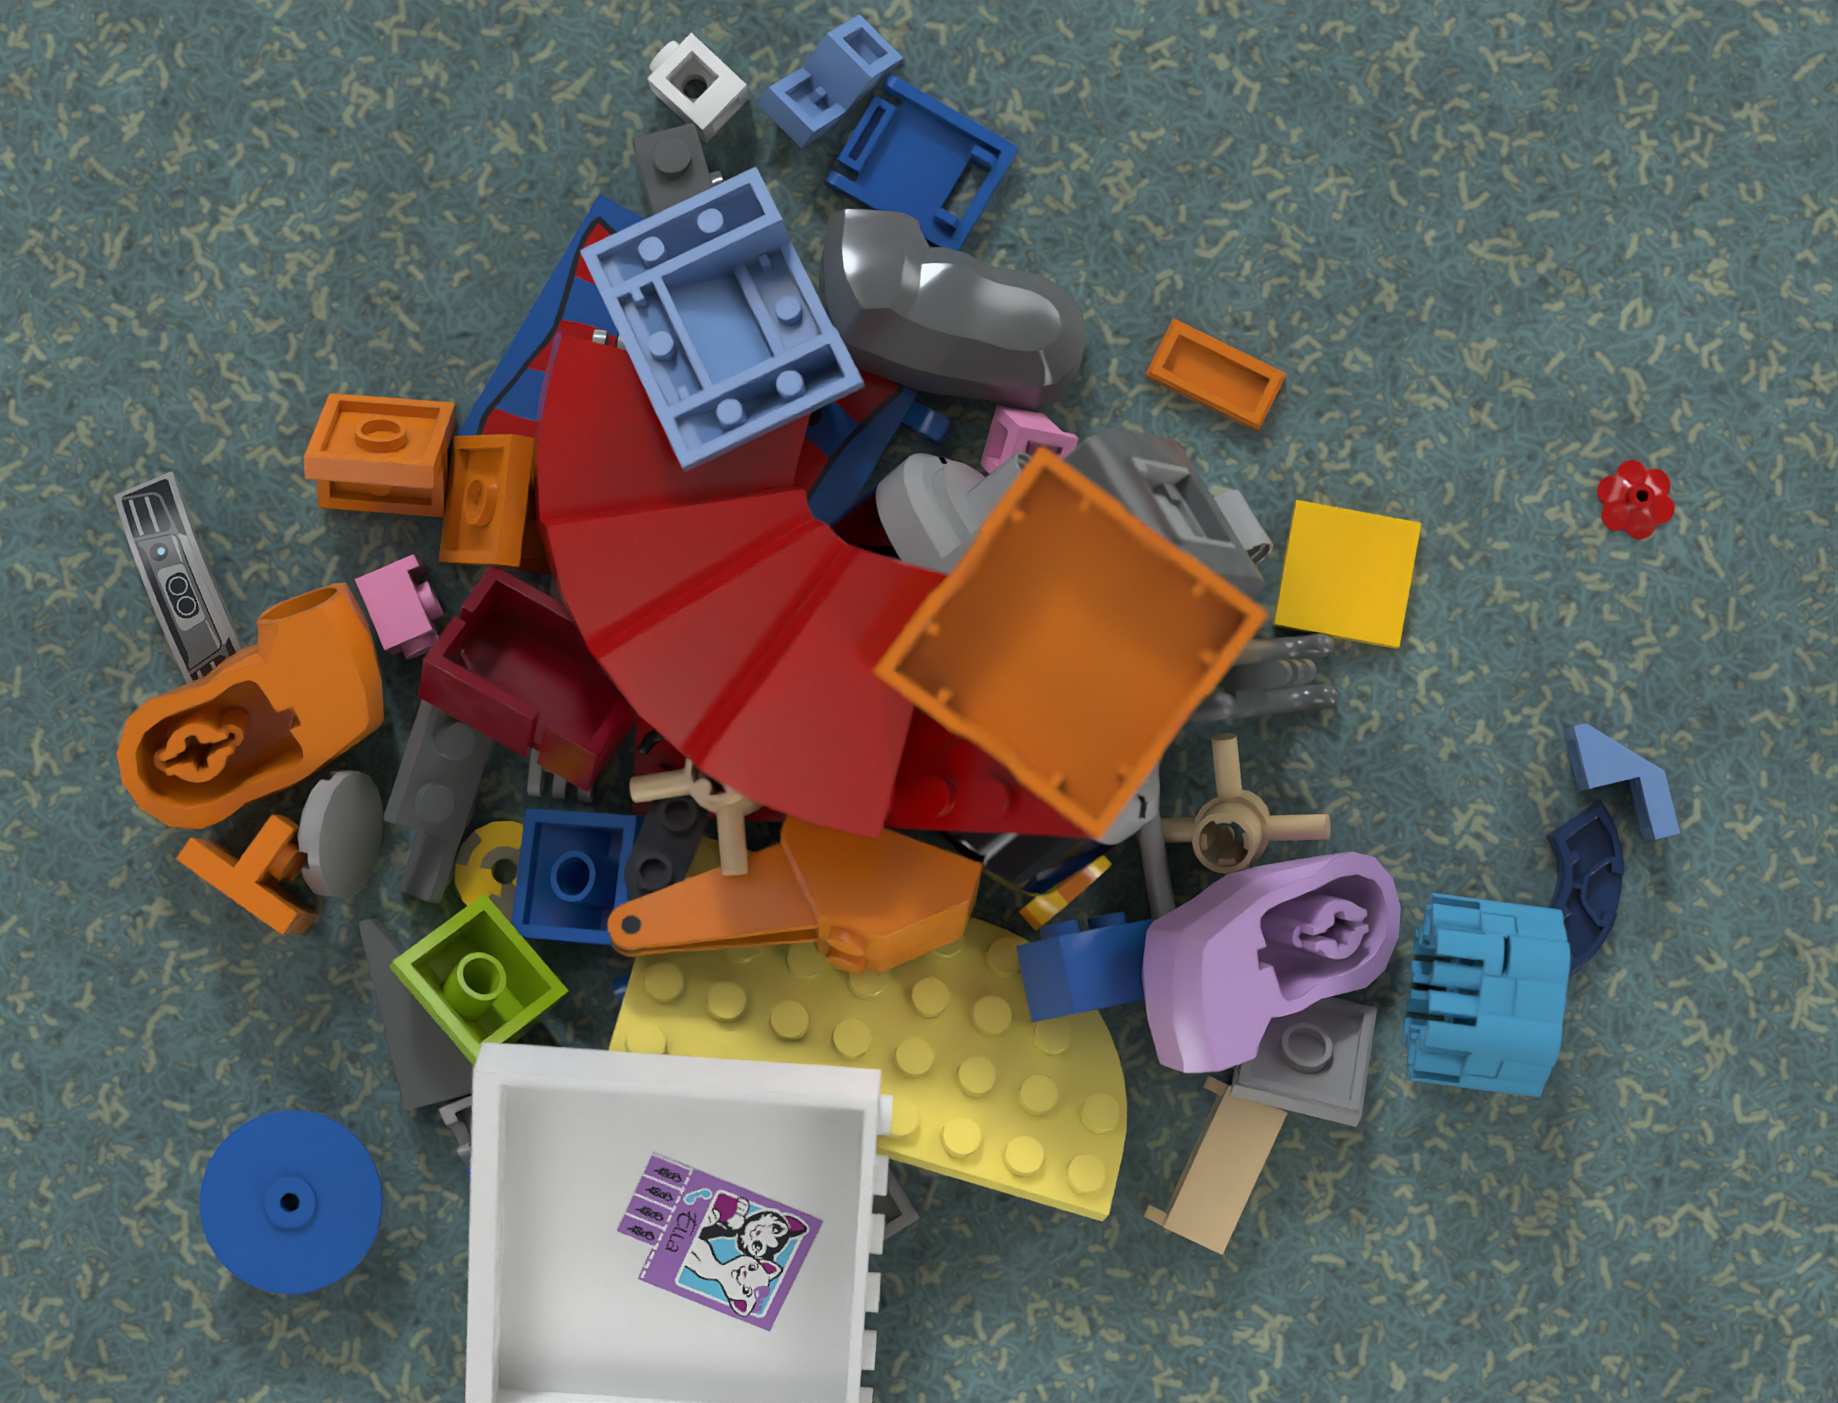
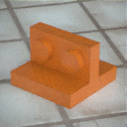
M329 393L304 455L305 479L317 480L318 508L444 517L448 485L447 449L455 428V403Z
M514 434L453 436L438 562L490 567L493 564L500 569L552 575L537 526L532 467L535 438Z
M272 814L241 858L217 841L192 837L176 858L180 863L282 935H305L319 915L315 910L278 885L283 877L293 881L300 874L301 867H305L308 863V853L299 852L298 832L300 821L295 818Z

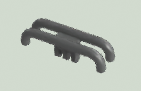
M1315 633L1279 638L1249 639L1222 676L1224 693H1209L1200 701L1189 716V719L1195 722L1322 710L1334 707L1339 701L1340 694L1338 689L1331 684L1280 688L1311 683L1316 676V667L1310 660L1329 656L1334 647L1332 638L1325 633Z

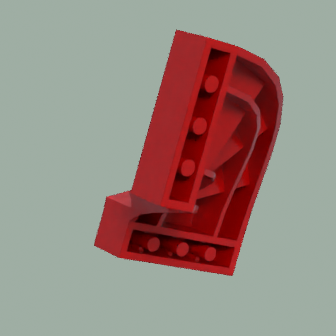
M555 333L539 396L532 467L536 517L554 585L589 653L631 707L701 771L755 802L814 824L880 839L915 703L876 675L874 671L931 593L939 588L949 575L932 568L870 553L851 546L837 537L826 523L813 518L807 504L806 490L794 485L797 464L811 412L684 472L628 351L563 333Z

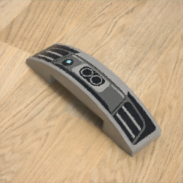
M171 471L116 494L114 498L145 589L173 655L188 684L208 675L226 658L244 649L246 645L241 643L195 532L198 530L175 473Z

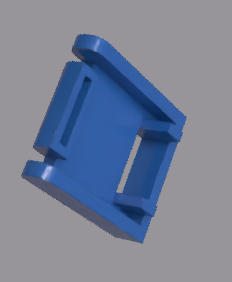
M888 74L882 84V89L892 97L902 100L901 105L897 110L896 106L876 95L874 96L837 159L840 166L858 175L856 181L853 182L839 173L831 171L825 180V185L867 210L906 213L919 221L920 230L929 246L933 248L946 247L960 252L1016 158L1019 147L900 78ZM972 162L988 171L989 174L962 220L959 221L956 216L945 211L942 207L968 163Z

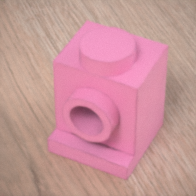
M997 404L980 465L991 474L1016 452H1023L1033 457L1041 445L1062 460L1076 449L1078 437L1075 434L1062 432L1042 413Z
M415 554L355 579L384 650L393 655L403 651L406 659L421 656L431 650L439 638L438 635H440L434 620L444 616L430 582L426 581L418 584L416 577L426 573L427 570L423 561Z

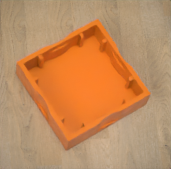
M1041 445L982 524L976 540L945 582L931 593L877 666L874 673L953 732L968 737L1011 769L1020 782L1100 840L1158 763L1162 752L1200 701L1211 692L1269 613L1191 555L1182 552L1125 510L1122 504Z

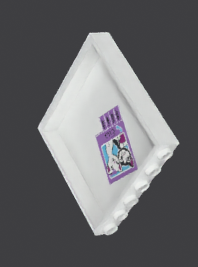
M483 1042L473 1070L465 1403H872L873 1388L860 1387L861 1369L874 1370L877 1331L864 1330L865 1312L878 1313L881 1273L868 1272L869 1254H882L885 1214H872L873 1195H886L889 1155L876 1154L877 1135L890 1136L893 1095L880 1094L881 1070Z

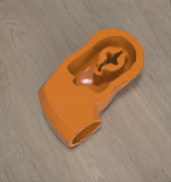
M333 583L280 602L264 611L256 622L258 644L245 647L226 658L208 675L148 700L127 718L117 751V759L122 783L140 809L169 827L203 829L225 820L246 805L296 786L312 777L380 727L384 720L382 669L368 621L346 583Z

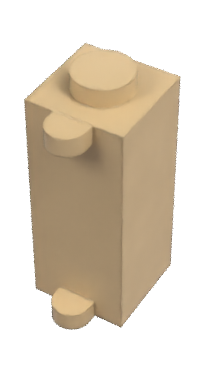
M1208 1076L1203 1087L1218 1094L1165 1211L1149 1205L1144 1217L1223 1255L1287 1116V1112L1277 1107L1230 1096V1085Z

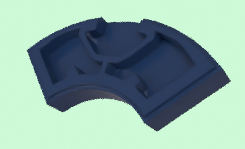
M1601 799L1596 800L1546 835L1554 851L1557 864L1556 887L1547 908L1561 909L1563 913L1567 942L1570 946L1569 977L1584 967L1605 942L1617 917L1616 912L1621 895L1622 875H1624L1622 847L1614 822Z

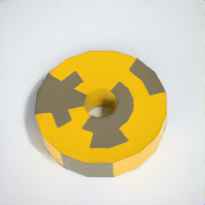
M515 821L491 822L474 830L461 844L455 860L454 879L461 899L467 906L483 894H486L507 920L512 922L517 875L512 882L502 884L496 879L494 870L500 861L508 859L516 865L518 874L523 824Z

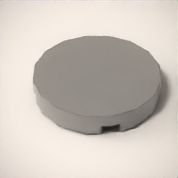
M336 769L330 772L332 775L330 780L321 779L311 790L302 811L298 844L299 852L308 853L309 868L301 867V872L313 893L346 900L360 892L370 879L378 860L383 837V806L379 789L369 775L358 771Z

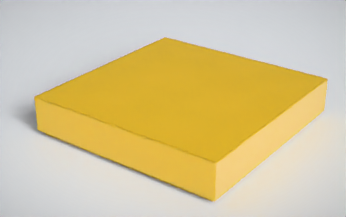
M1296 500L1293 506L1272 626L1313 634L1325 633L1329 637L1394 649L1399 648L1421 523Z

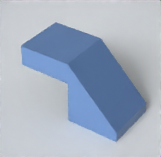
M859 14L828 32L804 66L770 86L757 105L800 148H803L830 131L902 61L903 57Z
M1587 723L1563 729L1578 791L1628 780L1642 840H1656L1680 834L1664 770Z

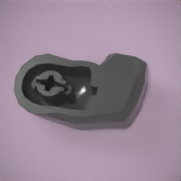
M843 209L830 214L819 269L820 301L833 328H837L857 369L917 391L935 395L985 400L995 405L998 404L1027 411H1033L1059 401L1079 376L1087 341L1082 313L1065 288L1040 274L989 266L969 254L946 247L930 248L920 230L919 221L906 213Z

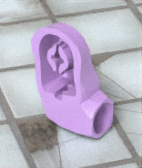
M1344 852L1251 867L1227 874L1211 884L1194 899L1152 922L1146 932L1141 975L1147 1019L1160 1064L1184 1073L1222 1071L1254 1059L1259 1051V1042L1271 1018L1283 1017L1301 1011L1322 998L1366 988L1381 975L1387 967L1399 938L1401 906L1394 880L1380 862L1372 856L1356 852Z

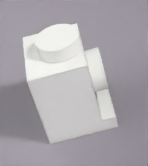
M692 33L680 45L675 40L668 43L655 56L649 66V69L653 72L647 78L651 91L686 124L695 123L698 136L705 143L749 99L747 84ZM692 79H700L707 84V90L697 99L689 98L684 93V86Z

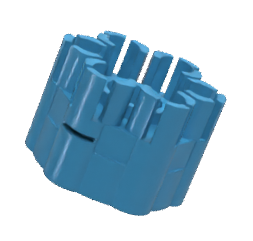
M1430 893L1424 913L1423 925L1418 926L1415 932L1412 954L1449 958L1452 960L1451 963L1439 961L1430 963L1415 960L1411 962L1410 983L1445 987L1446 992L1412 988L1408 991L1406 1011L1444 1016V1022L1404 1017L1403 1042L1405 1047H1408L1407 1079L1423 1083L1540 1097L1552 1068L1557 1062L1562 1039V1025L1570 970V946L1567 942L1562 910Z

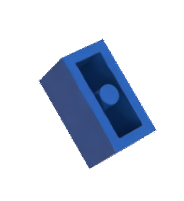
M1125 911L1087 919L1089 930L1082 932L1079 930L1078 920L1066 921L1039 927L1042 940L1016 946L1032 1023L1145 1000L1141 974L1146 932L1152 922H1154L1153 919L1127 923Z

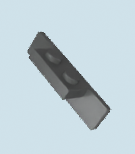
M421 700L383 820L417 831L400 883V891L424 901L439 904L444 890L453 879L456 867L455 856L464 828L468 826L473 818L476 791L484 767L487 766L493 756L495 740L424 700Z

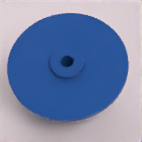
M304 1110L276 1111L244 1123L234 1130L217 1148L208 1163L201 1184L200 1218L206 1239L219 1261L237 1278L253 1287L272 1293H307L319 1290L340 1280L352 1271L367 1254L375 1240L381 1223L383 1212L382 1183L370 1152L362 1141L347 1127L334 1119L315 1112Z

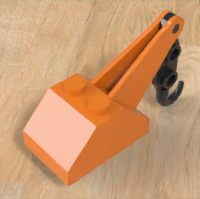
M653 728L645 734L638 746V752L641 755H647L656 744L667 739ZM691 794L657 799L650 806L625 866L624 880L626 889L631 896L630 901L618 906L611 913L608 920L610 942L614 949L620 954L630 957L666 952L814 942L817 951L827 955L826 961L840 970L852 974H862L864 969L880 974L963 938L976 903L983 864L882 828L880 839L814 824L788 814L781 830V843L748 855V873L731 876L722 875L720 866L686 880L708 825V809L700 806Z

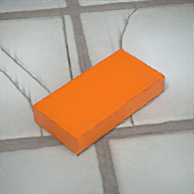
M1173 318L1144 377L1258 432L1287 374Z

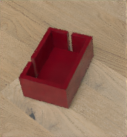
M493 564L461 606L460 619L454 616L423 659L418 698L524 757L528 755L532 748L539 751L538 765L586 792H589L639 717V714L631 707L589 653L565 604Z

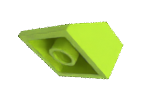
M486 894L472 902L393 960L389 965L391 970L473 1066L476 1064L483 1042L515 1043L543 1021L569 992Z

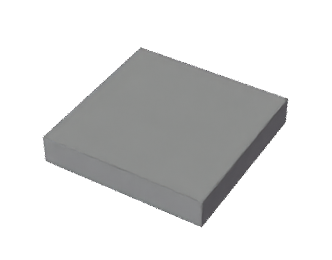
M1330 996L1318 1000L1301 1011L1283 1017L1271 1018L1259 1042V1051L1256 1058L1235 1065L1230 1096L1357 1127L1362 1116L1377 1008Z

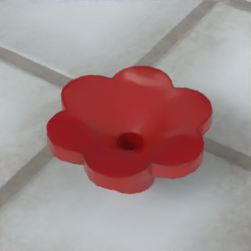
M1628 460L1619 465L1615 475L1603 478L1597 486V496L1604 504L1601 512V520L1604 525L1614 531L1625 529L1634 539H1645L1653 534L1656 524L1666 523L1674 514V502L1667 495L1671 485L1668 475L1660 469L1647 470L1636 460ZM1637 492L1643 495V502L1637 499Z

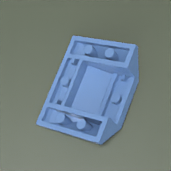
M757 167L580 250L684 472L865 387L837 328H833L790 241L783 219Z

